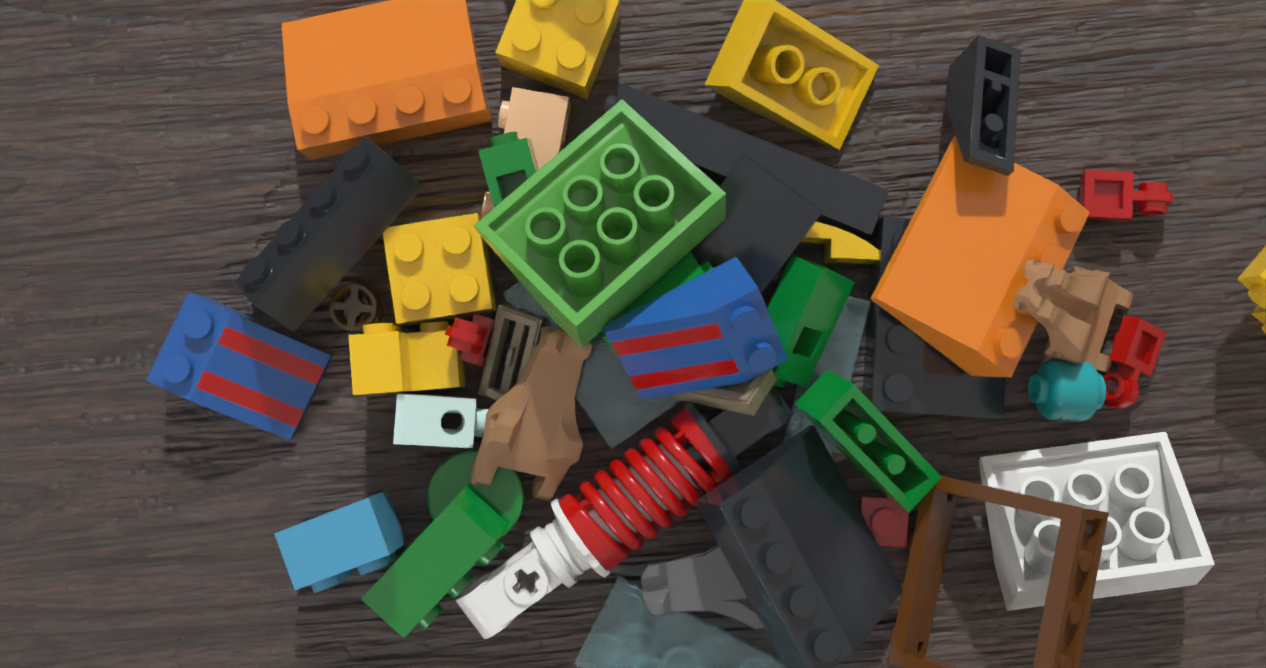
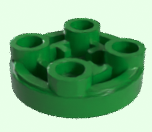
M479 449L467 450L451 456L439 466L429 485L428 507L432 519L434 520L467 485L509 524L499 537V539L502 538L516 524L523 509L525 493L520 475L515 470L498 467L489 487L476 486L471 483V468Z

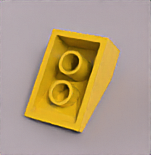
M743 0L704 85L752 112L828 147L840 150L879 65L776 0Z

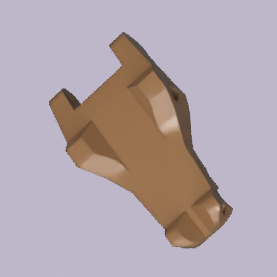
M1028 259L1023 270L1028 281L1026 286L1016 292L1012 307L1031 314L1046 328L1049 339L1044 354L1054 359L1075 364L1089 362L1096 370L1109 373L1112 361L1109 360L1110 356L1100 353L1114 308L1129 310L1134 294L1109 279V272L1090 271L1082 267L1073 266L1071 273H1067L1064 270L1054 268V264L1040 263Z
M559 326L540 328V341L536 347L532 348L530 359L526 364L520 381L487 411L481 446L471 468V483L473 485L489 487L497 468H506L537 475L532 485V496L536 499L548 501L553 497L570 465L579 460L583 442L576 423L574 398L583 361L589 357L593 346L588 342L581 348Z

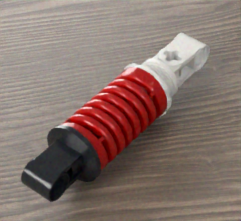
M774 385L754 416L715 408L705 416L696 406L688 402L684 405L685 409L670 419V431L665 427H658L654 431L653 435L657 444L648 437L643 438L639 442V449L644 457L634 448H630L624 453V459L629 468L621 460L614 459L609 464V470L614 476L613 479L604 470H599L595 473L594 480L600 489L596 490L590 482L585 481L580 484V494L576 497L572 494H566L559 500L557 498L553 500L551 506L556 518L552 523L547 524L545 528L538 526L531 531L530 535L533 542L490 573L472 582L455 598V601L484 639L494 636L509 625L520 613L539 601L561 583L570 588L578 582V575L583 574L585 570L592 568L605 578L610 574L611 569L628 558L631 552L630 549L639 550L643 546L644 537L654 539L659 533L658 525L662 528H669L674 522L673 514L677 517L687 515L689 511L687 502L692 506H697L695 501L703 496L700 487L706 492H710L719 486L721 481L728 480L740 472L741 468L736 456L760 438L780 428L793 415V412ZM522 569L526 574L535 571V583L531 585L527 580L518 583V571Z

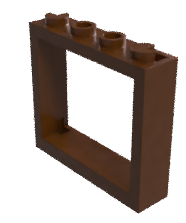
M941 476L942 478L919 502L915 529L909 542L910 554L906 575L901 584L903 590L900 594L901 600L896 625L891 634V650L888 662L903 668H960L926 656L957 496L960 495L1061 519L1032 668H1079L1109 513Z

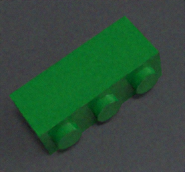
M827 369L794 404L881 494L908 513L942 478L853 383Z
M466 485L375 582L361 600L403 638L416 625L425 630L443 610V607L438 602L447 593L454 599L473 579V576L468 571L475 563L479 561L485 567L503 548L504 544L499 540V537L509 524Z

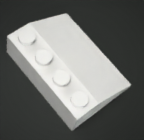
M1166 432L985 456L979 459L983 485L1109 513L1093 599L1197 585L1215 565ZM985 501L994 564L1007 611L1044 606L1061 519Z

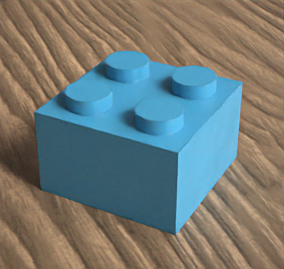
M388 490L274 533L294 590L311 585L313 593L341 583L343 579L353 575L351 571L353 568L357 567L359 574L364 575L388 565V562L397 559L395 551L407 543Z

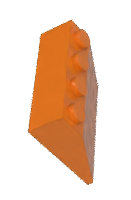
M389 0L281 23L287 102L297 150L311 160L346 153L349 149L356 146L365 135L377 146L492 122L467 0Z
M954 136L870 299L971 376L1012 377L1038 323L1031 314L1012 307L1016 292L1026 286L1028 281L1023 271L1025 264L1029 259L1040 263L1054 264V268L1063 270L1090 212L1058 184L1014 163V172L1006 176L964 162L957 138Z

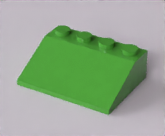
M621 99L479 220L474 227L548 315L583 348L603 330L602 326L612 322L726 220V193Z

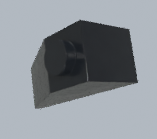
M978 35L949 66L946 107L964 162L1009 176L1014 172L1021 50Z

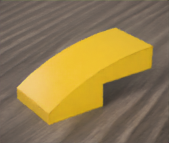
M815 222L800 242L825 244L824 263L872 264L879 260V250L867 241L852 233L820 222Z

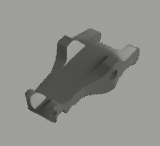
M719 545L701 554L669 559L664 562H649L641 575L644 605L653 615L665 614L671 611H713L735 618L754 629L764 628Z

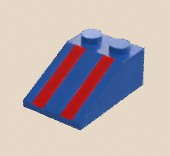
M737 257L602 326L641 400L745 383L788 360L759 288Z
M188 293L146 381L193 403L285 439L293 440L333 355L207 296Z

